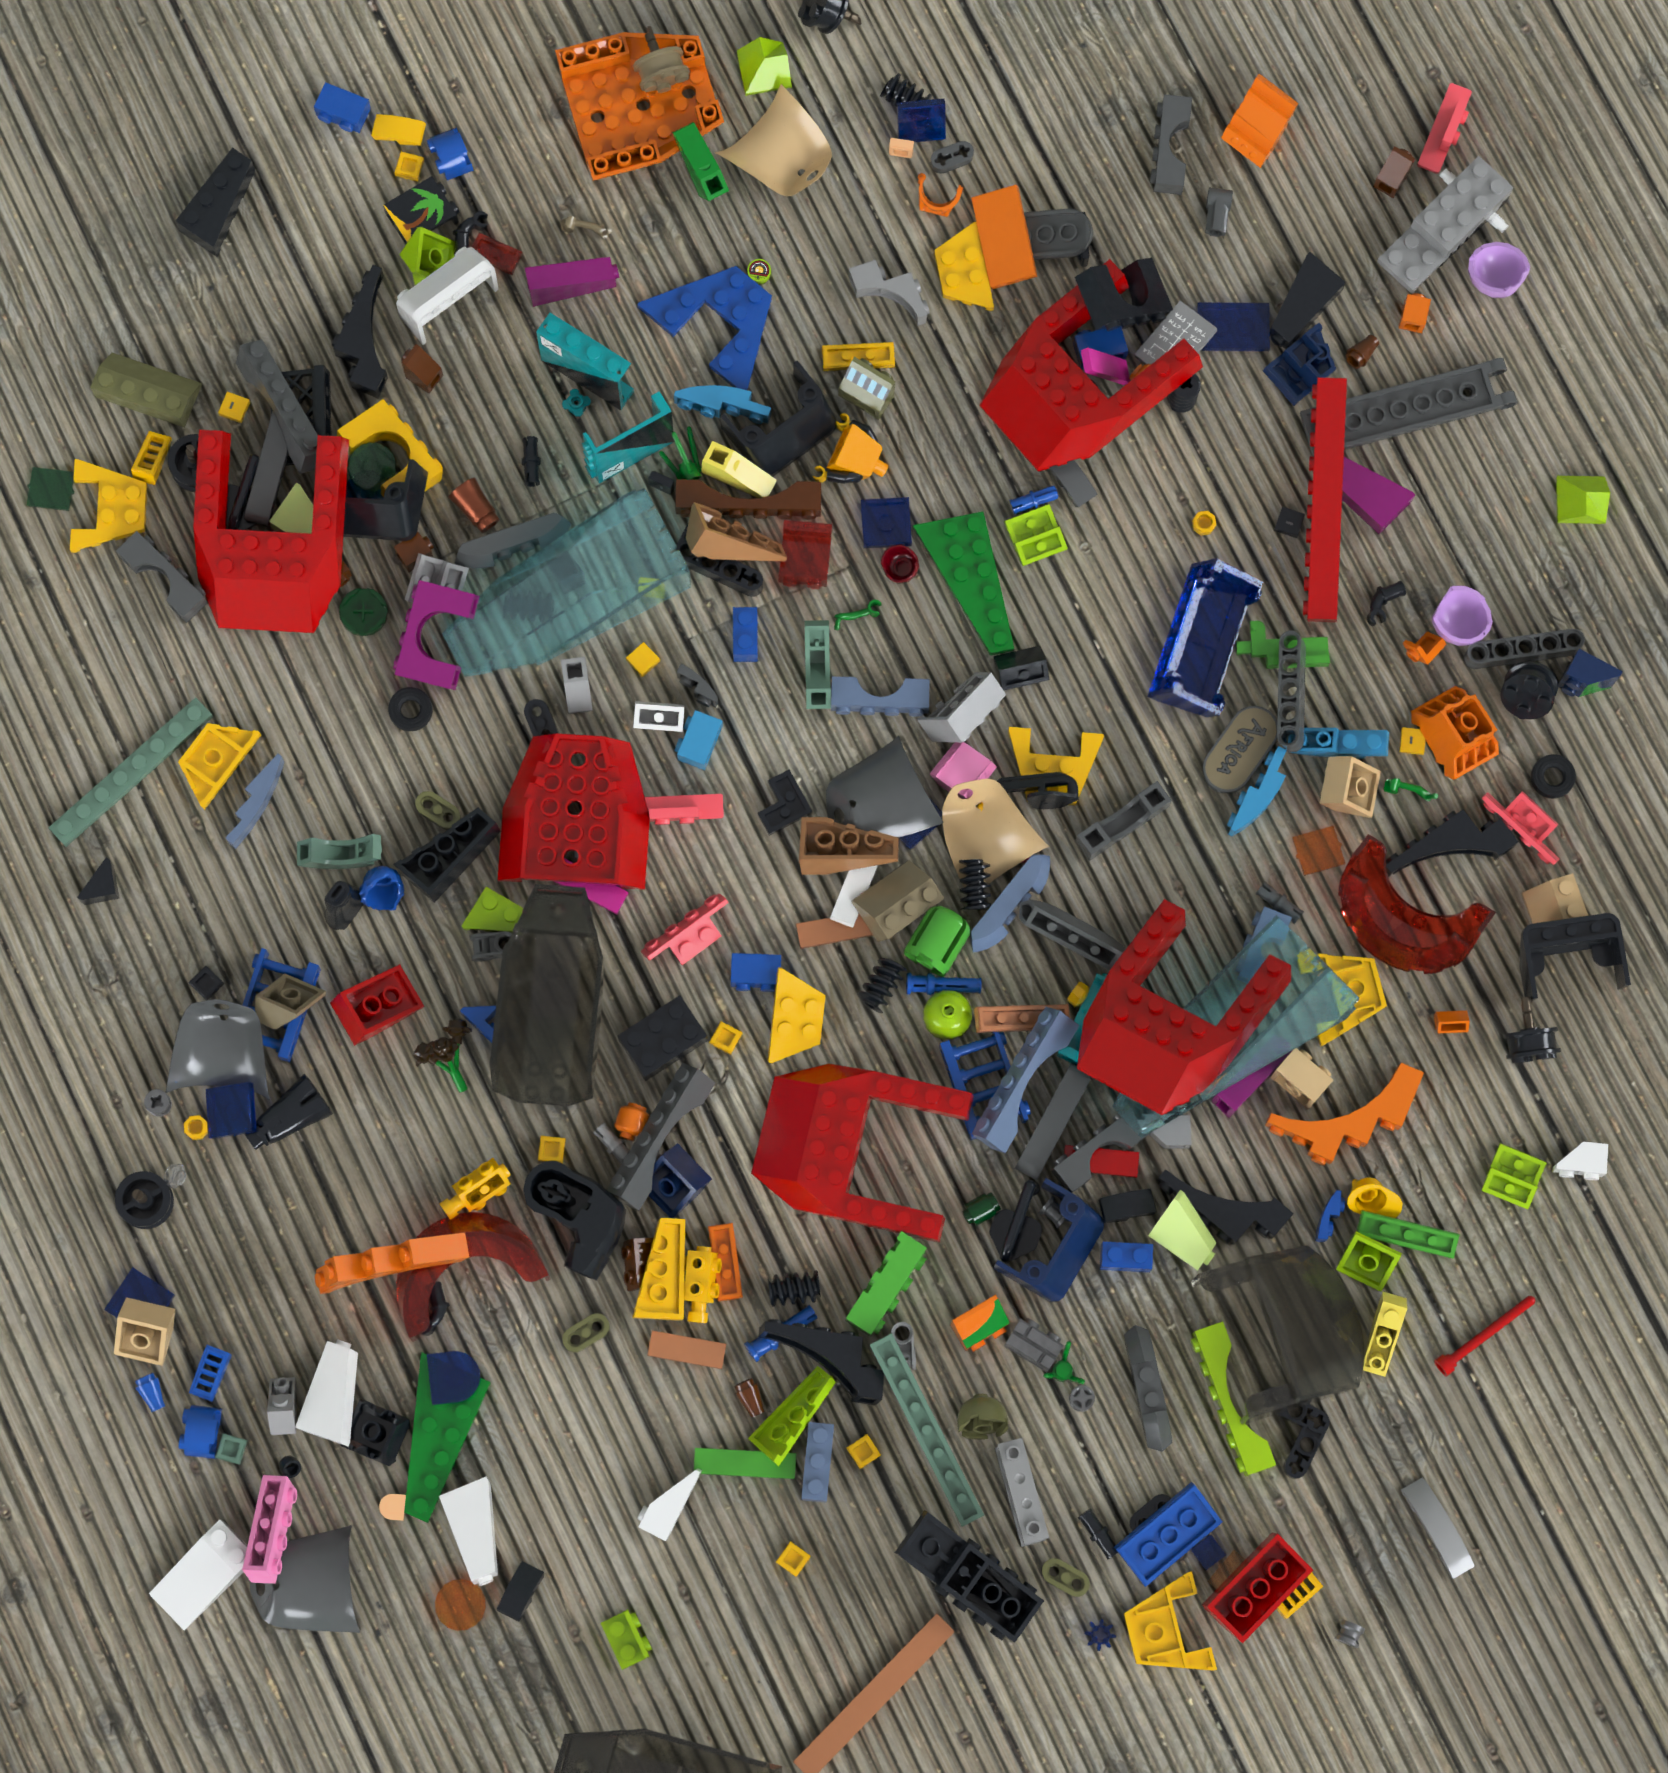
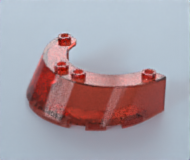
M1368 834L1351 856L1339 883L1338 896L1341 897L1342 903L1340 910L1347 927L1351 926L1354 933L1358 936L1356 940L1364 949L1380 961L1396 969L1406 972L1416 970L1423 971L1424 974L1442 972L1443 969L1457 966L1469 955L1496 912L1481 903L1471 904L1467 909L1457 914L1445 916L1429 914L1413 907L1396 892L1389 880L1386 870V847L1382 842Z
M469 1212L460 1213L451 1220L449 1217L433 1223L416 1237L424 1238L465 1232L469 1258L490 1257L500 1260L513 1268L526 1282H536L545 1278L546 1282L551 1280L537 1248L529 1237L514 1224L491 1214ZM455 1263L398 1273L396 1281L397 1303L407 1334L412 1342L417 1340V1335L423 1333L429 1327V1300L436 1281L447 1268Z

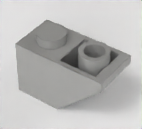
M585 657L561 660L568 714L593 711Z
M1182 1111L1169 1112V1116H1159L1157 1112H1145L1144 1116H1140V1119L1151 1132L1149 1135L1164 1149L1190 1148V1115H1184Z
M295 1377L270 1379L267 1415L271 1435L296 1434L297 1397Z

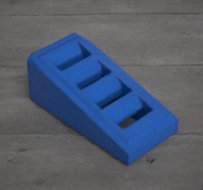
M206 1345L189 1393L213 1402L232 1354ZM213 1355L221 1358V1363L210 1360V1356ZM206 1365L218 1368V1372L215 1373L205 1369ZM205 1374L215 1378L214 1383L201 1379L202 1375ZM199 1383L210 1387V1393L198 1389Z

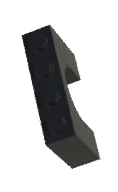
M1153 258L1136 260L1121 269L1129 285L1128 289L1131 294L1132 305L1127 303L1118 293L1107 265L1090 267L1075 277L1096 330L1106 329L1107 331H1112L1122 326V329H1125L1136 323L1138 326H1142L1150 321L1153 324L1166 319L1165 315L1173 310Z

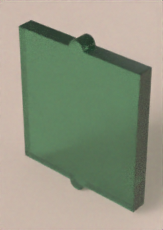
M33 467L30 484L27 485L29 489L27 506L69 511L71 497L75 493L73 490L74 472Z

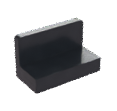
M1041 646L994 656L1000 686L1003 691L1050 680L1047 659Z

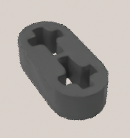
M960 141L936 150L931 156V168L936 173L942 174L969 164L973 160V146L969 142ZM963 149L964 152H967V157L958 155L959 150ZM938 157H941L942 160H946L944 166H942L940 163H937Z

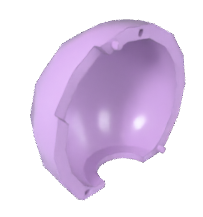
M1493 242L1484 244L1477 248L1469 258L1468 273L1472 284L1481 293L1492 298H1506L1512 295L1524 282L1530 270L1527 257L1520 249L1508 243Z
M1466 586L1450 587L1432 616V623L1437 634L1446 642L1457 646L1472 645L1482 640L1490 631L1493 622L1491 610L1485 601L1486 598L1477 590Z

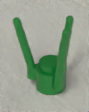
M687 427L693 462L691 459L688 460L676 432L673 431L672 437L683 460L679 464L680 469L676 468L663 451H659V455L674 472L677 479H700L702 477L700 473L701 466L691 427Z
M1070 1341L1066 1342L1061 1361L1053 1366L1052 1372L1045 1373L1043 1375L1044 1378H1054L1059 1382L1069 1380L1079 1384L1085 1383L1084 1379L1072 1375L1073 1368L1067 1362L1071 1348Z

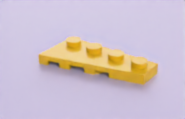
M660 1218L658 1220L632 1318L684 1319L685 1219Z

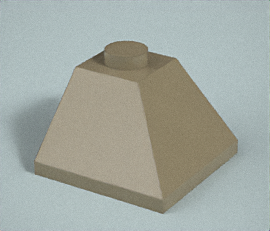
M284 974L255 996V1012L261 1024L277 1029L304 1013L326 995V991Z

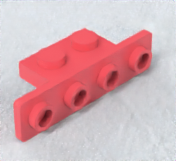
M1454 83L1449 84L1418 161V167L1439 174L1450 145L1456 146L1461 132L1457 131L1459 124L1464 125L1469 114L1465 108L1471 96V90Z
M1523 791L1507 808L1502 806L1488 792L1482 797L1484 807L1493 814L1495 812L1499 814L1509 830L1515 829L1521 835L1519 838L1526 846H1533L1539 851L1537 855L1546 864L1552 863L1555 865L1560 860L1557 855L1542 843L1559 824Z
M722 794L645 797L650 822H655V825H669L670 821H680V824H693L694 820L722 819L724 817Z
M721 894L708 897L701 907L697 910L689 911L678 924L670 925L665 929L663 935L648 941L644 946L645 948L640 952L645 958L651 960L669 947L679 963L684 965L722 937L709 917L728 904L727 899Z

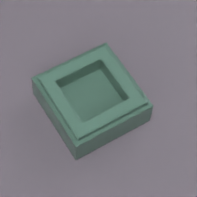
M222 1433L215 1458L241 1465L248 1440Z

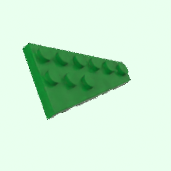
M984 512L913 525L914 532L918 535L925 550L933 559L936 568L955 599L958 600L964 614L969 618L989 655L1014 651Z
M421 1352L404 1513L429 1523L439 1496L442 1494L491 1382Z

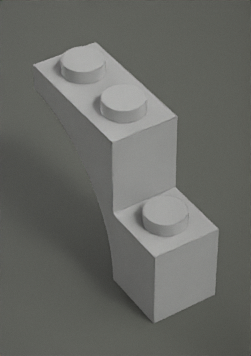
M876 260L849 268L848 277L856 298L881 296L891 299L902 305L912 315L917 326L926 323L927 314L930 313L926 300H921L918 279H913L911 272L886 280L885 271L882 266L878 267Z

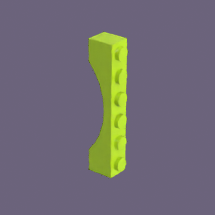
M1223 1321L1194 1331L1192 1333L1194 1338H1191L1190 1341L1194 1352H1199L1201 1356L1200 1369L1203 1376H1208L1211 1386H1208V1390L1212 1400H1217L1220 1408V1410H1217L1218 1418L1222 1425L1226 1424L1229 1434H1226V1439L1231 1449L1235 1448L1238 1458H1235V1463L1239 1473L1243 1472L1246 1477L1276 1466L1268 1441L1257 1435L1244 1423L1230 1399L1227 1388L1226 1368L1232 1344Z

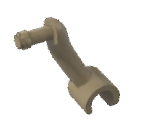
M574 216L564 218L561 222V230L568 233L574 232L575 226L590 229L602 238H607L612 233L610 228L604 229L597 223L577 220Z

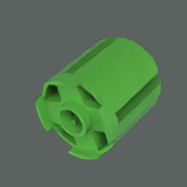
M932 906L926 911L908 941L904 955L914 963H920L926 968L931 969V973L944 977L970 936V926L956 912L942 906Z

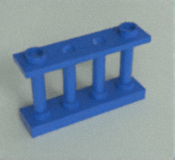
M261 948L260 954L256 953L253 959L252 968L255 969L243 1006L252 1008L255 1011V1007L252 1004L256 992L260 993L269 986L260 983L264 969L287 974L316 986L321 971L319 965L309 962L307 968H295L269 960L268 951ZM307 1010L296 1019L283 1025L284 1029H286L284 1038L278 1040L262 1035L263 1046L276 1049L279 1059L290 1063Z
M991 1032L992 1036L959 1047L951 1046L949 1040L940 1043L939 1049L953 1089L966 1091L964 1084L968 1083V1080L1000 1069H1004L1005 1074H1007L1011 1066L1004 1045L1007 1044L1004 1032ZM996 1045L1000 1057L999 1060L965 1071L964 1069L959 1070L956 1060H959L961 1056ZM999 1086L974 1093L972 1107H975L976 1103L991 1099ZM1021 1099L1018 1116L1020 1115L1023 1124L1028 1121V1115L1031 1114L1027 1100L1022 1101ZM972 1107L969 1120H964L970 1140L977 1139L972 1135V1132L976 1127L977 1121L981 1118L979 1115L975 1116Z

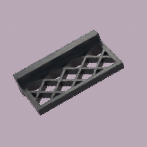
M315 365L314 369L281 372L284 378L291 382L289 385L291 390L296 386L303 392L297 399L299 404L307 396L313 401V406L305 414L309 421L313 423V428L317 435L332 436L330 372L324 365ZM312 376V384L306 390L298 385L303 377ZM290 456L287 458L286 466L294 465Z

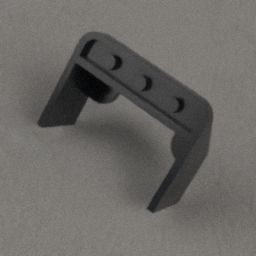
M798 360L793 363V376L801 384L798 390V400L804 408L767 435L756 425H749L738 431L725 413L720 416L721 429L744 458L772 477L830 436L836 429V418L821 389Z
M409 459L405 482L391 483L385 490L383 500L346 497L343 537L398 541L411 540L418 530L428 472L414 459Z
M1611 913L1534 923L1525 927L1521 933L1519 961L1524 996H1530L1531 1002L1538 998L1535 977L1544 970V956L1591 949L1592 958L1597 965L1601 967L1614 966L1618 990L1631 985L1621 924L1617 916Z

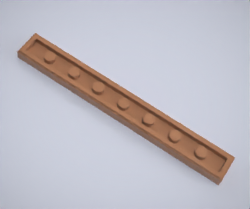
M936 1613L793 1761L803 1773H819L955 1631Z

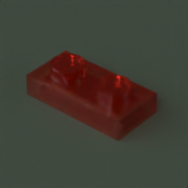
M481 233L478 234L472 245L494 268L513 275L523 255L522 251Z

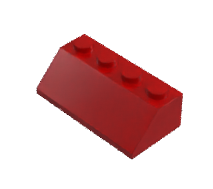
M1272 1532L1203 1602L1202 1606L1221 1626L1241 1643H1244L1311 1574L1313 1569L1278 1533Z

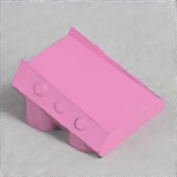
M954 742L930 772V775L939 786L949 792L953 786L960 783L989 779L997 766L965 742ZM962 789L958 792V797L961 799H967L973 795L971 789Z

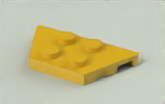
M973 222L934 250L942 296L949 300H959L963 304L970 306L974 304L985 307L988 311H994L977 222Z
M207 723L180 758L178 763L200 806L204 810L261 737L259 731L240 730L236 727H221L217 724Z
M782 967L777 969L767 1060L769 1063H774L820 1045L826 995L787 972Z

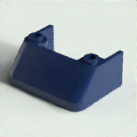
M1046 1178L1041 1188L1062 1200L1059 1207L1060 1213L1063 1218L1072 1223L1048 1265L1038 1260H1031L1025 1263L1019 1273L997 1260L993 1269L1045 1300L1058 1302L1064 1298L1104 1229V1220L1081 1198Z

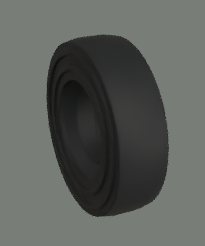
M406 687L398 690L392 696L388 712L391 721L398 728L404 731H417L425 727L430 721L433 706L429 696L424 691L415 687ZM412 700L419 704L420 712L416 717L407 718L402 715L401 707L406 701Z
M1557 754L1546 755L1540 758L1531 771V782L1534 789L1546 798L1555 799L1565 796L1573 788L1576 780V773L1572 763L1567 758ZM1548 768H1557L1561 771L1563 779L1560 784L1550 785L1545 781L1544 773Z

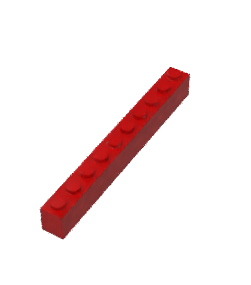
M1317 377V384L1312 385V399H1317L1316 408L1311 409V423L1316 424L1315 432L1310 433V447L1315 448L1314 456L1309 457V471L1314 472L1313 480L1308 481V495H1312V504L1307 505V519H1311V528H1306V543H1310V552H1305V567H1309V577H1304V591H1308V601H1303V615H1307L1308 622H1337L1347 378Z

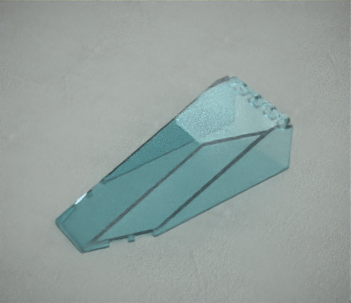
M645 488L637 492L633 490L621 496L497 578L480 595L474 620L459 616L442 633L457 664L461 667L464 677L491 673L492 670L510 667L515 669L518 668L517 666L534 663L540 665L691 588L690 570L679 550L670 553V551L677 548L668 530L658 532L666 526L657 509L647 512V510L654 506V503Z
M1276 915L1183 1008L1217 1026L1269 954L1291 965V982L1230 1065L1203 1092L1190 1098L1189 1102L1175 1106L1172 1111L1164 1115L1158 1114L1122 1093L1119 1094L1113 1107L1136 1134L1143 1138L1344 1021L1356 1010L1354 1005L1359 1001V997L1310 947H1306L1307 944Z

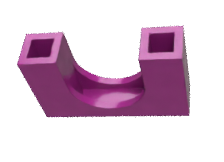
M419 580L418 585L415 584L412 590L411 597L414 600L412 608H409L406 613L405 621L408 624L406 632H402L399 645L402 647L400 655H397L394 660V675L456 691L461 667L431 658L422 647V628L432 616L440 613H450L474 620L480 596Z

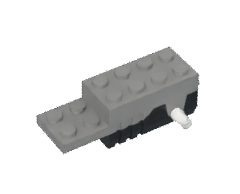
M1480 156L1457 177L1445 169L1440 174V177L1448 186L1413 220L1411 227L1378 258L1377 263L1411 294L1485 223L1489 222L1490 225L1494 226L1501 233L1508 228L1509 225L1496 212L1508 201L1514 187Z

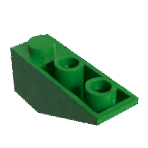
M691 122L672 132L698 196L710 201L728 192L729 189L723 174L695 123Z

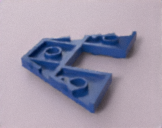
M737 266L637 304V308L672 337L680 331L704 303L739 331L711 361L709 368L732 387L748 391L772 295Z

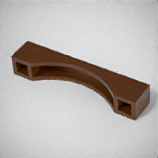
M676 479V514L689 518L691 507L695 502L735 519L743 518V515L753 516L756 519H765L768 516L790 519L792 516H801L802 519L812 520L816 517H821V482L797 481L789 488L775 495L764 498L743 499L721 494L701 480Z

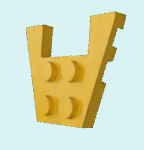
M75 459L74 482L99 483L97 527L96 529H71V553L79 552L80 549L90 546L96 547L115 539L116 541L132 536L136 531L139 533L145 532L147 483Z
M1009 727L1008 729L1020 776L1061 772L1076 780L1078 796H1080L1103 741L1104 734L1082 732L1080 757L1029 753L1031 728ZM1067 786L1047 787V791L1067 793ZM1038 790L1024 791L1026 801L1028 794L1038 792ZM1075 801V802H1073V803H1071V804H1069V805H1074V806H1076L1077 801Z
M1306 952L1296 953L1301 976L1324 970L1327 971L1339 1018L1314 1025L1320 1047L1386 1008L1387 1004L1374 958L1341 957L1319 953L1309 954Z
M1192 1571L1187 1572L1123 1613L1136 1664L1210 1671L1217 1670L1211 1647L1185 1653L1172 1600L1198 1594Z

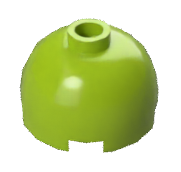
M943 990L934 994L927 1001L923 1010V1020L926 1029L934 1037L941 1040L961 1037L969 1029L972 1022V1008L969 1001L962 994L953 990Z

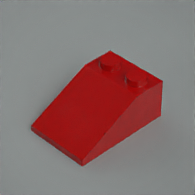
M400 964L340 992L330 1002L354 1046L381 1033L425 1007Z

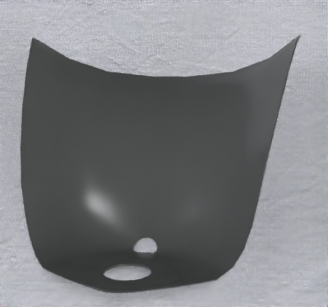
M899 736L874 754L837 775L831 780L826 789L828 818L834 819L836 823H838L834 817L836 808L842 809L844 813V821L840 824H852L857 829L864 831L873 830L898 838L943 823L913 769ZM850 800H854L856 802V806L854 808L850 806Z
M222 999L206 1000L189 1005L181 1018L176 1034L165 1093L190 1086H226L247 1089L270 1100L265 1070L262 1030L257 1013L252 1008ZM214 1004H225L229 1008L218 1009L214 1007ZM220 1015H227L228 1019L222 1020Z
M352 1525L287 1541V1547L281 1556L282 1570L277 1575L276 1580L280 1585L279 1588L274 1590V1583H264L265 1592L262 1596H259L256 1590L257 1583H250L253 1601L264 1621L273 1626L287 1629L360 1633L353 1608L349 1572V1541Z

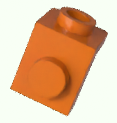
M1428 631L1416 644L1408 640L1402 643L1407 650L1406 655L1412 661H1420L1427 665L1446 646V642L1442 637Z

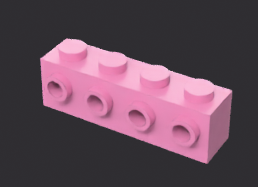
M263 1475L242 1568L243 1572L253 1583L276 1584L277 1575L282 1570L281 1556L287 1547L286 1533L287 1528L292 1523V1505L297 1500V1490L287 1476Z

